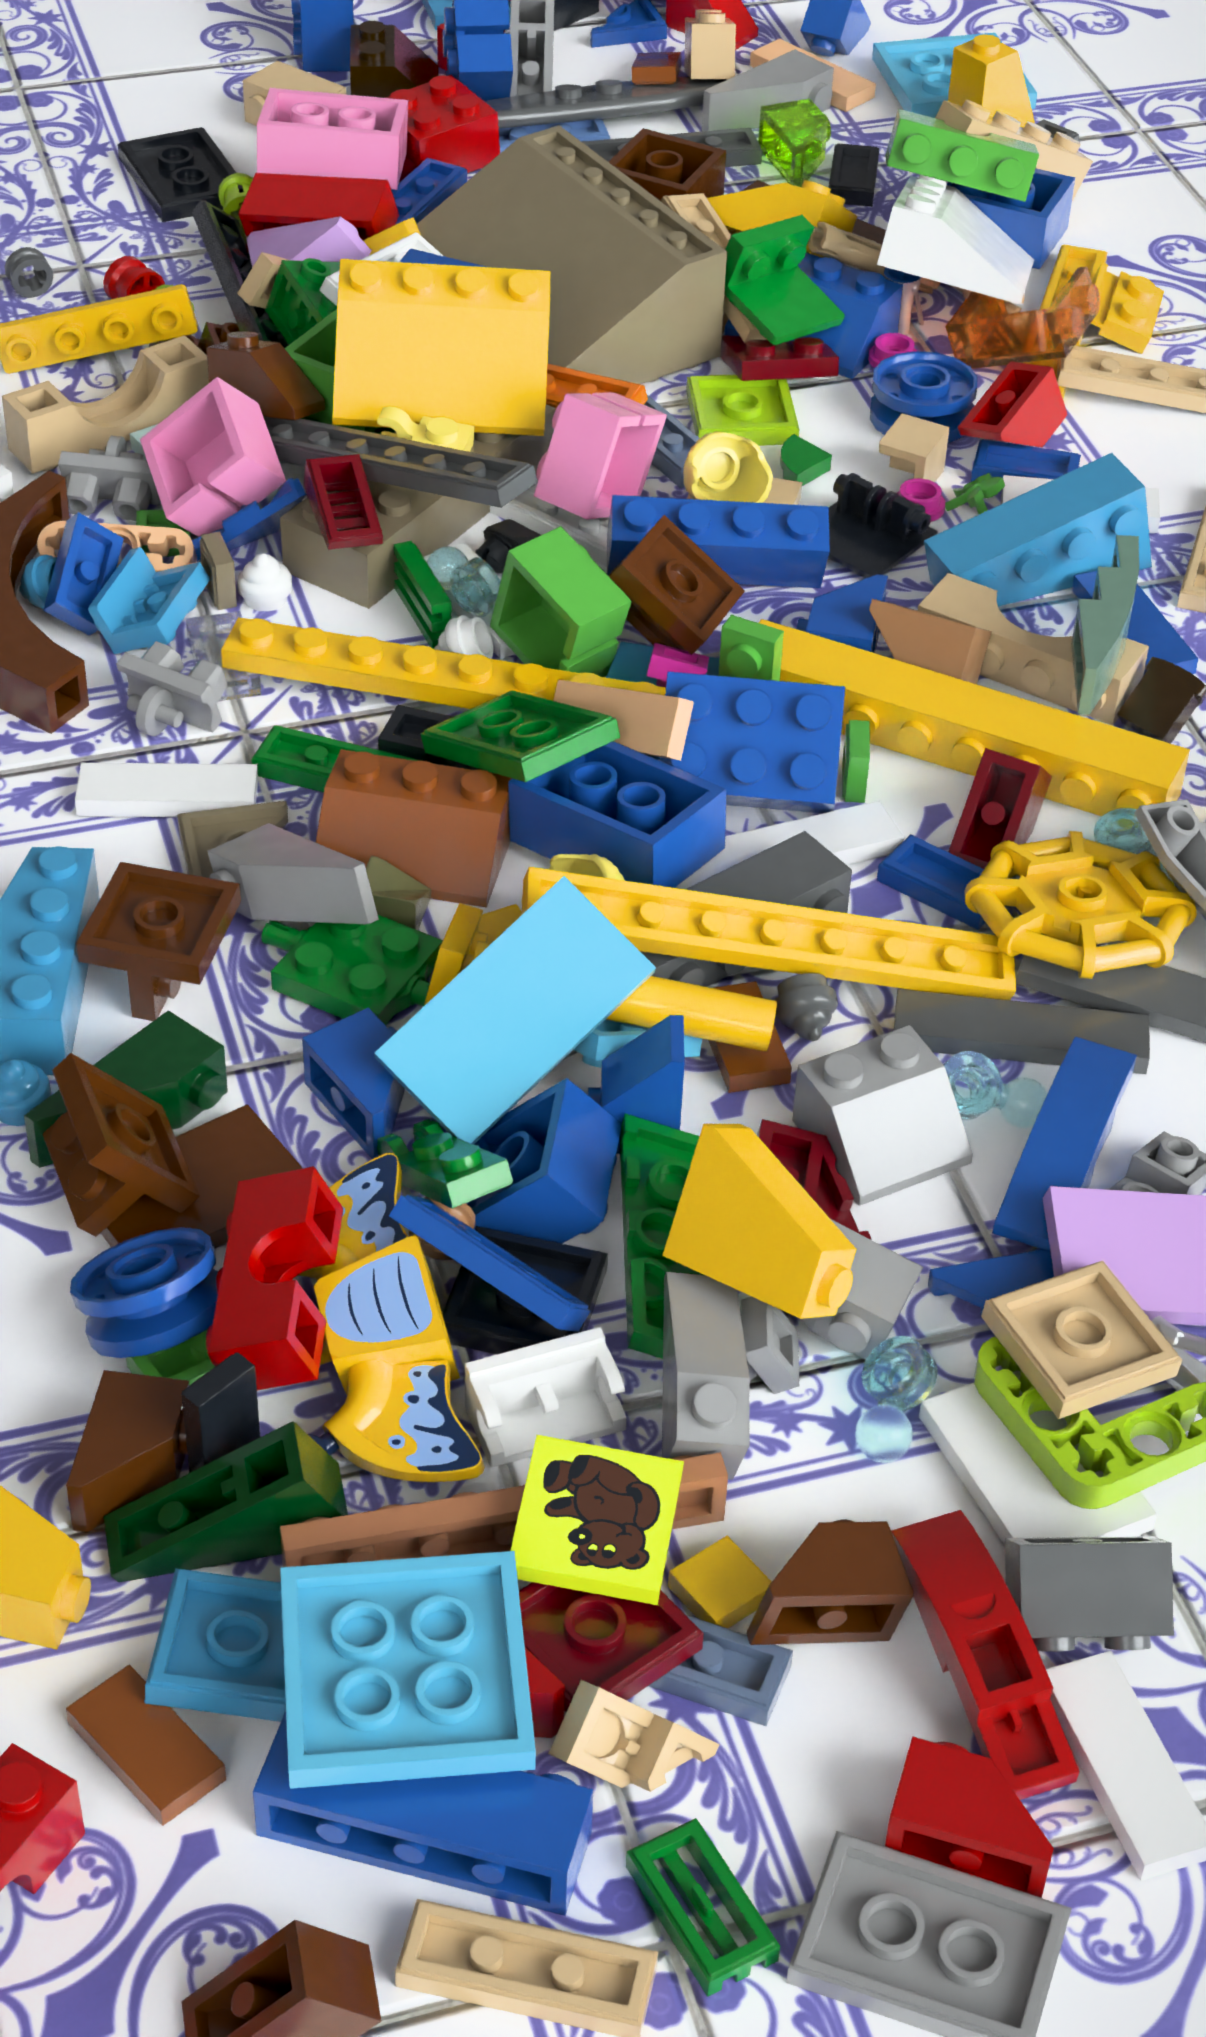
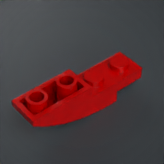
M962 1510L891 1530L914 1592V1600L943 1673L950 1671L982 1755L992 1759L1020 1800L1075 1783L1080 1771L1050 1700L1054 1687L1025 1621L1001 1573Z

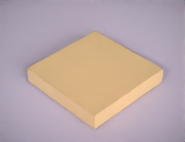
M1103 1260L985 1301L982 1319L1058 1419L1176 1377L1182 1363L1181 1357Z

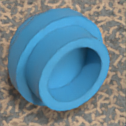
M41 555L31 559L25 566L20 580L19 591L21 595L31 604L41 609H44L57 557L50 555Z
M10 1059L0 1065V1121L7 1125L23 1126L25 1125L24 1115L51 1096L49 1078L41 1068L25 1060Z

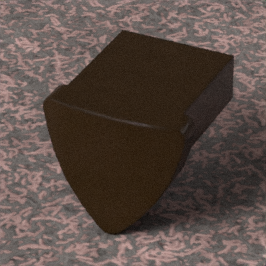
M1152 657L1145 667L1147 672L1119 710L1117 716L1122 724L1142 735L1171 744L1196 707L1200 706L1205 700L1206 685L1187 670L1166 660Z

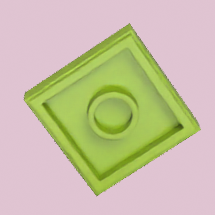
M737 375L687 377L686 394L695 435L699 438H702L705 434L718 431L742 436L752 440L758 446L783 445L793 434L799 436L800 429L787 379L741 381Z

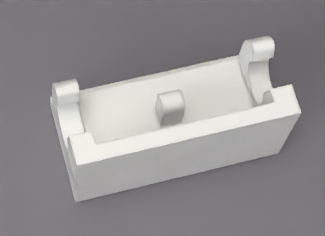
M601 1327L465 1363V1410L491 1468L531 1457L536 1435L582 1443L626 1430L627 1417L616 1395L625 1392V1387L619 1369L605 1343V1335Z

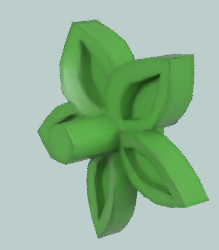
M990 473L969 482L963 488H954L953 491L956 497L946 502L945 508L947 512L962 506L966 502H968L970 508L975 507L978 514L986 512L988 509L983 499L997 495L1006 486L1002 477H991Z

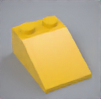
M804 180L801 187L784 182L707 198L731 235L803 215L814 227H818L819 222H825L838 229L852 233L857 219V215L844 207L846 201L844 198L830 193L831 189L808 180ZM808 241V244H807V246H806V250H807L806 253H809V254H812V255H815V256L824 258L825 256L820 255V254H815V253H813V252L810 251V249H809V241Z

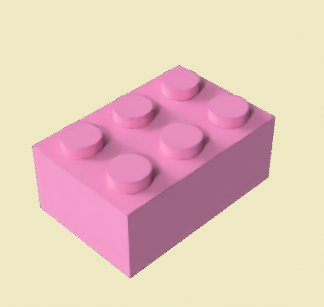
M270 88L257 122V173L385 179L389 181L392 190H397L407 153L408 100Z

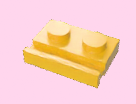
M1102 262L1093 278L1079 326L1085 328L1087 323L1093 324L1100 328L1099 335L1143 354L1152 336L1164 290L1157 288L1153 282L1142 276H1131L1123 271L1120 272L1119 276L1107 272L1108 264Z

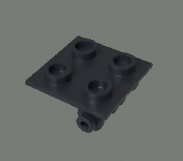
M851 473L848 476L841 474L835 480L833 492L838 495V501L829 507L830 552L828 559L854 571L856 574L867 578L876 574L884 575L924 545V540L938 533L937 530L929 527L931 517L925 513L924 506L915 504L893 491L887 493L886 488L876 485L873 487V483L855 473Z

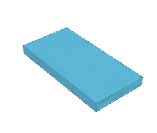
M563 876L374 1053V1058L448 1133L470 1144H475L651 977L656 967Z

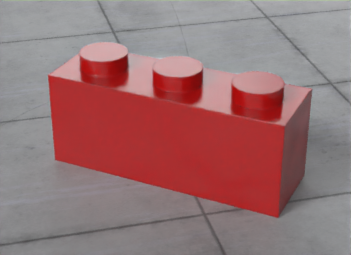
M255 173L238 215L247 237L254 231L341 216L344 220L351 223L357 229L359 237L365 240L396 225L399 212L389 181L385 179Z

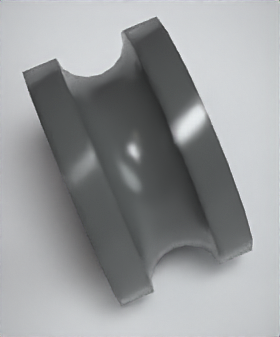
M19 248L6 260L5 275L15 292L22 297H38L44 294L52 285L53 270L43 253L36 248ZM33 266L35 276L25 279L23 269Z

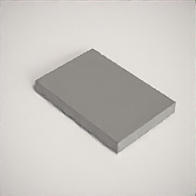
M836 1831L788 1967L786 1983L943 2037H1036L1072 1908Z

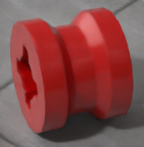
M123 256L109 266L105 273L103 285L107 296L110 299L155 290L157 287L165 285V282L161 275L147 268L139 259L134 256Z

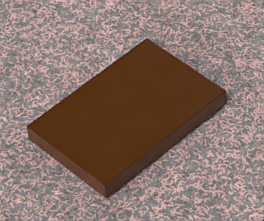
M246 1104L176 1136L178 1145L200 1195L194 1203L180 1214L144 1194L100 1234L113 1247L123 1241L153 1231L179 1227L200 1229L209 1235L214 1248H217L228 1241L227 1217L234 1208L238 1181L302 1169V1166L252 1108Z

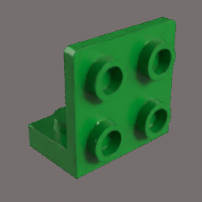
M803 215L732 234L725 249L727 251L724 295L759 330L760 334L773 345L841 325L845 314L798 267V264L806 255V246L815 228Z
M307 258L303 261H281L265 311L289 345L337 309V306L319 290L325 277L340 270V262H326L313 258Z

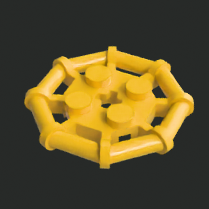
M1069 831L1067 837L1024 844H1017L1008 840L997 844L991 851V860L980 876L971 880L964 890L965 904L968 909L980 914L996 935L1000 951L1011 957L1023 954L1078 971L1079 978L1092 979L1096 972L1143 964L1153 968L1165 965L1172 960L1174 955L1173 946L1183 929L1192 924L1197 916L1196 904L1187 893L1180 892L1161 870L1160 860L1157 856L1148 851L1135 854L1084 839L1082 832ZM1016 875L1020 876L1019 879H1007ZM1005 906L1017 907L1022 915L1013 918ZM1143 917L1160 918V921L1155 927L1143 920ZM1114 941H1127L1123 943L1096 947L1097 944Z

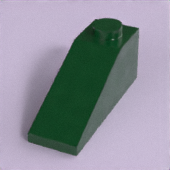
M169 1010L93 1065L161 1104L172 1130L183 1127L202 1111L214 1107L222 1096L228 1092L224 1045ZM60 1090L24 1115L30 1161L39 1168L53 1164L42 1134L62 1114L67 1112Z
M292 1421L105 1515L104 1523L111 1577L120 1583L172 1574L175 1572V1568L195 1570L282 1554L280 1526L302 1523L314 1517L333 1518L348 1515L339 1463L301 1427Z

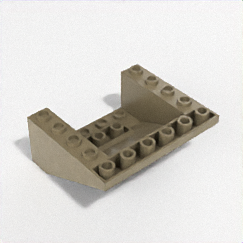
M560 125L519 137L417 223L421 236L445 257L490 268L551 271L548 364L643 384L654 382L660 377L686 368H694L700 363L720 357L727 251Z

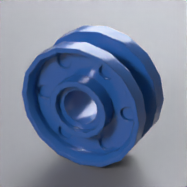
M914 351L893 355L882 360L874 368L872 384L874 395L871 398L869 419L875 429L885 435L902 413L949 427L948 443L964 437L960 435L958 426L974 407L972 402L976 399L978 377L969 365L957 358L944 354Z
M179 1227L153 1231L123 1241L101 1252L84 1264L71 1279L70 1294L75 1307L84 1315L89 1316L86 1319L85 1333L91 1348L101 1356L128 1358L143 1356L174 1347L202 1333L211 1326L218 1297L216 1287L218 1271L213 1269L216 1265V1250L211 1237L200 1229Z

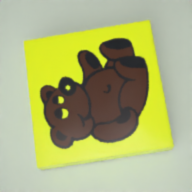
M536 1435L510 1550L515 1551L517 1579L658 1605L684 1461Z

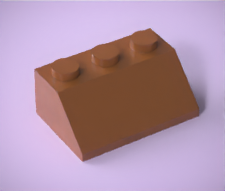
M341 749L324 788L315 843L361 861L365 864V868L371 856L379 857L430 888L431 899L487 908L511 842L508 781L513 778L490 773L485 770H470L432 764L427 761H413L374 755L369 752Z

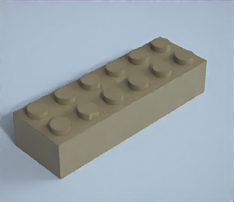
M546 404L544 436L474 432V444L470 452L534 465L536 474L539 461L548 451L554 432L552 419L556 408ZM367 480L382 530L383 544L328 550L307 497L280 517L282 563L288 568L291 575L370 609L394 589V580L399 579L394 572V562L398 561L394 555V544L412 540L423 557L442 551L490 513V505ZM359 515L334 518V520L359 517Z

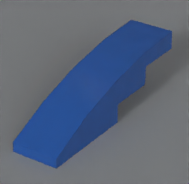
M1074 1037L1020 1156L994 1222L992 1234L1051 1252L1043 1197L1050 1186L1089 1188L1095 1163L1111 1132L1117 1106L1132 1077L1136 1054Z

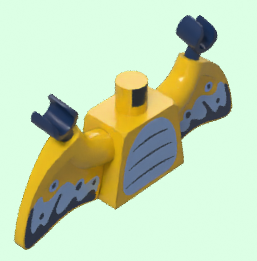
M385 1153L359 1166L329 1187L343 1207L335 1264L311 1268L298 1275L317 1280L314 1285V1291L319 1311L326 1319L320 1365L333 1361L347 1395L345 1403L322 1425L325 1433L320 1437L309 1433L308 1435L329 1455L338 1450L356 1466L380 1476L414 1482H452L477 1478L484 1472L485 1466L480 1451L456 1417L451 1406L450 1381L459 1379L460 1375L430 1269L418 1236L413 1235L409 1237L403 1226L389 1217L401 1196L402 1169L395 1154Z

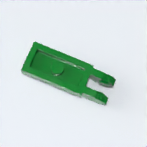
M430 1119L414 1124L413 1134L415 1142L412 1144V1151L408 1150L404 1141L398 1135L388 1134L377 1139V1154L379 1156L385 1153H393L398 1157L402 1169L403 1186L451 1209L509 1186L513 1182L506 1158L484 1150L478 1145L456 1138L450 1133H444L438 1122L430 1121Z

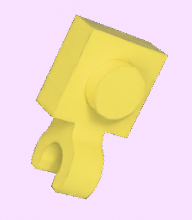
M392 406L383 407L377 418L378 425L388 426L396 431V433L382 431V435L469 452L474 444L475 426L457 423L450 418L423 416L420 423L416 424L405 411Z

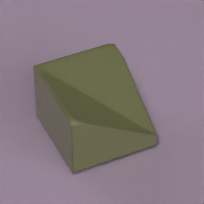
M371 856L366 866V872L377 914L419 930L431 899V889L387 861Z

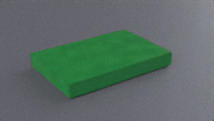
M511 690L425 729L421 733L425 753L528 782L620 738L617 720L612 716Z

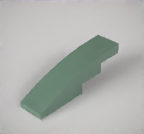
M1116 535L1111 567L1098 566L1093 598L1078 600L1071 642L1078 714L1090 715L1110 685L1125 650L1139 575V536Z

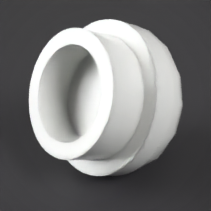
M261 553L248 562L239 573L237 579L238 592L244 598L245 604L251 609L273 611L281 608L287 602V596L292 591V575L288 568L277 561L276 558Z
M461 615L449 620L445 631L439 636L438 645L434 649L466 655L479 654L491 659L493 656V641L487 625L480 617L469 618Z

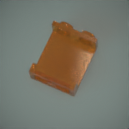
M1087 266L1077 268L1048 309L1008 314L1004 300L972 291L945 326L954 357L969 365L972 369L1007 365L1010 361L1026 363L1067 358L1098 314L1100 294L1097 286L1091 282Z

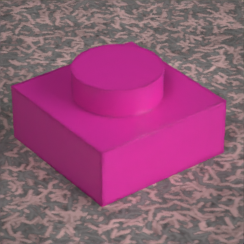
M654 643L646 676L656 678L657 686L666 687L667 672L706 675L709 657L696 653L691 655L685 650Z

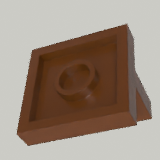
M665 515L655 523L632 551L608 575L631 600L626 620L653 646L654 643H659L685 650L691 655L705 643L745 592L741 586Z
M120 862L76 942L78 962L127 971L132 1017L154 1021L159 1017L167 999H174L177 996L181 982L201 984L241 903L240 883Z
M72 1053L52 1069L67 1112L62 1114L42 1135L78 1228L97 1237L144 1194L180 1214L200 1197L161 1104Z

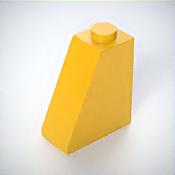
M987 34L978 35L973 40L954 47L948 94L949 102L963 106L965 100L973 101L991 112L989 116L994 117L997 110L1004 112L1022 123L1020 127L1023 128L1027 121L1035 123L1017 50L1001 43L1000 39L996 36Z
M703 1123L662 1256L797 1318L804 1319L836 1315L838 1307L846 1300L852 1287L853 1274L850 1269L857 1250L855 1246L751 1128L741 1124Z
M0 1485V1636L57 1650L69 1623H78L82 1619L90 1598L91 1581L90 1578L83 1576L79 1544Z

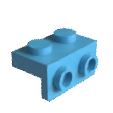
M141 547L130 549L92 601L88 610L96 628L102 633L114 654L145 647L149 649L156 641L167 645L175 638L176 629L184 617L197 606V598L210 581V578L201 562L156 572Z

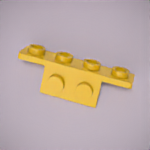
M180 284L0 323V360L4 371L10 374L195 334L198 331V323L185 285Z

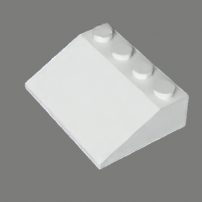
M920 175L919 178L910 176L892 207L877 265L1021 305L1034 259L957 188L947 186V181Z

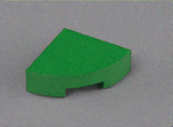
M795 434L783 443L780 454L783 479L802 482V486L831 470L832 455Z

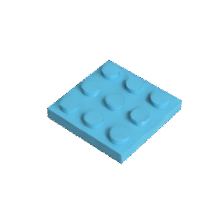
M994 32V33H983V34H987V35H993V36H996L997 38H999L998 35H997L995 32ZM983 34L873 43L872 60L904 110L935 118L943 101H948L954 47ZM1023 73L1031 108L1035 109L1037 91Z
M515 1551L280 1567L290 1789L535 1770L536 1749Z

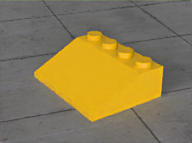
M340 259L332 425L391 428L378 425L377 418L383 407L392 406L405 411L416 424L420 423L423 416L431 418L445 417L457 423L475 426L474 432L544 436L551 271Z

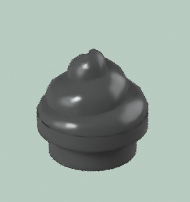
M807 973L787 978L777 986L779 996L775 999L777 1001L776 1015L784 1026L794 1030L800 1037L812 1042L817 1041L821 1037L822 1029L830 1023L832 1014L838 1006L836 991L828 986L827 978L821 974Z

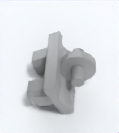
M111 435L106 450L90 449L89 454L61 451L58 465L61 475L66 480L70 514L79 512L82 515L89 516L94 513L97 500L106 499L113 500L112 506L116 516L123 520L136 521L137 511L147 510L149 504L160 505V499L147 460H143L142 454L127 452L124 437Z
M157 641L141 658L125 652L116 663L118 671L125 673L127 676V695L129 697L127 708L136 712V726L140 732L156 736L167 725L178 728L182 721L214 733L222 722L217 702L228 684L223 669L218 664L202 659L197 662L188 675L182 674L180 671L184 668L180 654L172 647Z

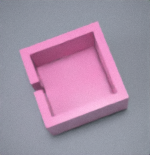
M219 377L212 380L140 439L166 519L198 537L222 529V521L241 510V506H247L255 500L258 503L286 482L259 404Z
M614 392L592 393V395L589 393L565 394L564 400L558 405L553 415L552 428L554 432L548 451L542 456L537 466L536 478L538 483L534 496L587 520L609 517L612 495L641 496L667 414Z

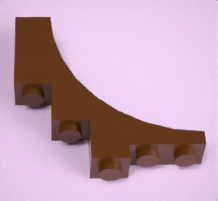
M49 470L0 503V709L52 734L89 706L84 660L56 644L29 619L16 598L25 566L38 553L37 540L40 532L53 522L67 521L70 518L65 477Z

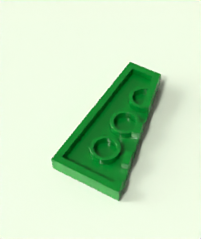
M625 1113L621 1123L619 1140L628 1348L663 1359L666 1272L703 1275L662 1256L699 1136Z

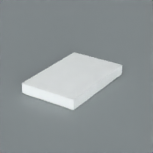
M1017 1370L1013 1372L1015 1376L1019 1379L1020 1371ZM974 1383L921 1401L920 1420L1004 1545L1005 1538L1138 1536L1154 1529L1157 1513L1141 1491L1099 1509H1086L1069 1503L1060 1495L982 1398ZM1042 1410L1034 1412L1029 1416L1034 1424L1045 1430L1055 1431L1063 1429L1068 1425L1064 1418L1058 1419L1052 1411ZM1079 1443L1074 1447L1076 1450H1078ZM1080 1463L1078 1464L1077 1471L1080 1473L1086 1471ZM1101 1470L1095 1472L1098 1477H1103L1104 1473Z

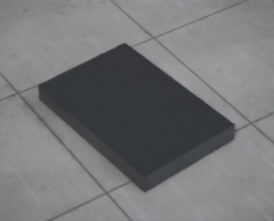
M203 127L124 141L118 144L120 161L162 222L192 217V211L200 200H205L223 210L218 196L219 185L223 179L237 172ZM238 185L239 193H242L243 188L241 185Z

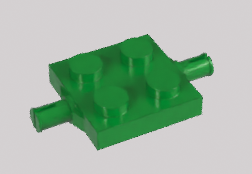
M378 915L379 920L370 924L316 922L314 925L301 931L278 921H269V923L265 924L261 935V940L264 944H269L288 952L271 970L272 990L343 1019L369 1007L385 1026L395 1014L403 1011L410 1005L425 1006L424 1003L430 982H427V978L434 970L443 940L381 915Z

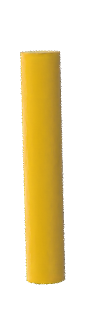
M477 941L474 959L491 943ZM651 976L606 1020L651 1028L669 1015H683L685 1036L766 1052L772 1035L777 1001Z

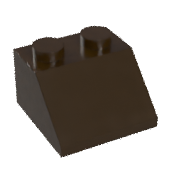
M366 21L360 25H351V95L386 98L394 91L411 89L428 83L432 78L439 76L438 65L395 25H384L378 21Z

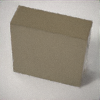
M220 532L203 534L201 539H199L201 564L210 578L206 588L211 600L218 610L237 607L235 568L232 556Z

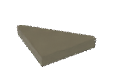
M277 801L177 814L178 831L187 874L210 878L213 870L208 850L267 823L283 828L288 823L287 802Z

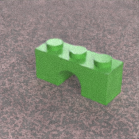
M898 109L885 158L886 164L889 167L1026 202L1040 154L1036 145L994 133H989V136L967 133L946 125L944 120Z

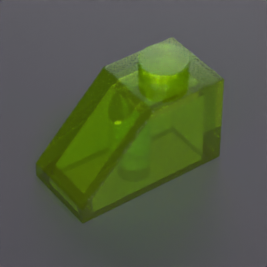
M810 98L761 106L758 142L762 148V153L788 184L801 187L803 181L809 180L825 160L826 142L829 141L831 136L829 119Z

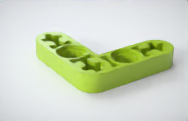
M996 1336L982 1344L978 1352L974 1374V1384L979 1394L1060 1495L1069 1503L1086 1509L1107 1507L1206 1462V1382L1190 1385L1100 1425L1088 1409L1064 1417L1068 1425L1063 1429L1055 1431L1045 1430L1034 1424L1029 1416L1034 1412L1042 1410L1052 1411ZM998 1366H1001L1003 1368L999 1371L995 1370V1368ZM1019 1370L1020 1378L1018 1379L1013 1372ZM1196 1414H1200L1203 1417L1195 1421ZM1139 1435H1152L1166 1443L1169 1451L1160 1455H1148L1134 1447L1131 1439ZM1079 1443L1078 1450H1076L1074 1447ZM1080 1463L1086 1471L1081 1473L1077 1471L1078 1464ZM1101 1470L1104 1473L1103 1477H1098L1095 1472Z

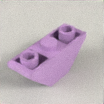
M341 216L254 231L246 239L252 267L261 252L295 261L313 258L326 262H340V259L361 260L369 256L372 251L359 237L357 229Z

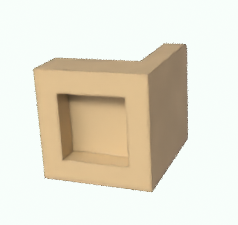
M902 413L879 441V453L890 456L889 467L914 474V479L920 478L936 482L945 468L949 427Z

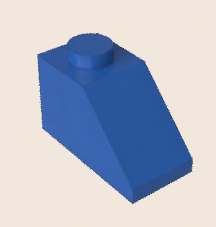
M810 0L800 32L810 50L819 55L827 57L834 56V53L849 55L869 31L871 21L861 0Z
M876 574L815 597L809 619L799 618L796 629L875 653L880 630L869 608L872 599L885 601L888 576Z
M368 1007L302 1037L305 1085L371 1159L379 1156L377 1154V1139L393 1132L405 1088L374 1058V1053L397 1030L392 1026L387 1028Z
M669 1015L602 1060L601 1087H588V1096L620 1123H622L626 1113L680 1130L685 1066L684 1016ZM620 1140L616 1154H620Z

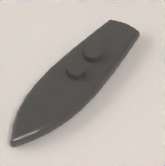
M678 77L674 84L634 85L632 81L621 82L609 79L599 80L596 82V85L581 87L580 85L564 84L556 86L553 91L492 99L484 102L498 112L499 128L632 116L698 106L703 104L704 90L728 79H690L689 77Z

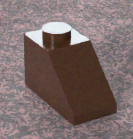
M241 331L227 334L226 342L207 347L209 383L216 377H219L256 401L260 406L263 416L297 420L325 410V399L281 343L259 340L258 333Z
M109 1370L103 1371L66 1484L73 1531L88 1533L104 1524L105 1515L179 1478L185 1455H187L181 1393L190 1386L189 1380Z
M847 1519L819 1522L768 1586L746 1632L750 1645L890 1641L914 1596V1592L888 1522H854Z
M293 1920L181 2001L185 2037H360L382 2021L369 1944L298 1920Z

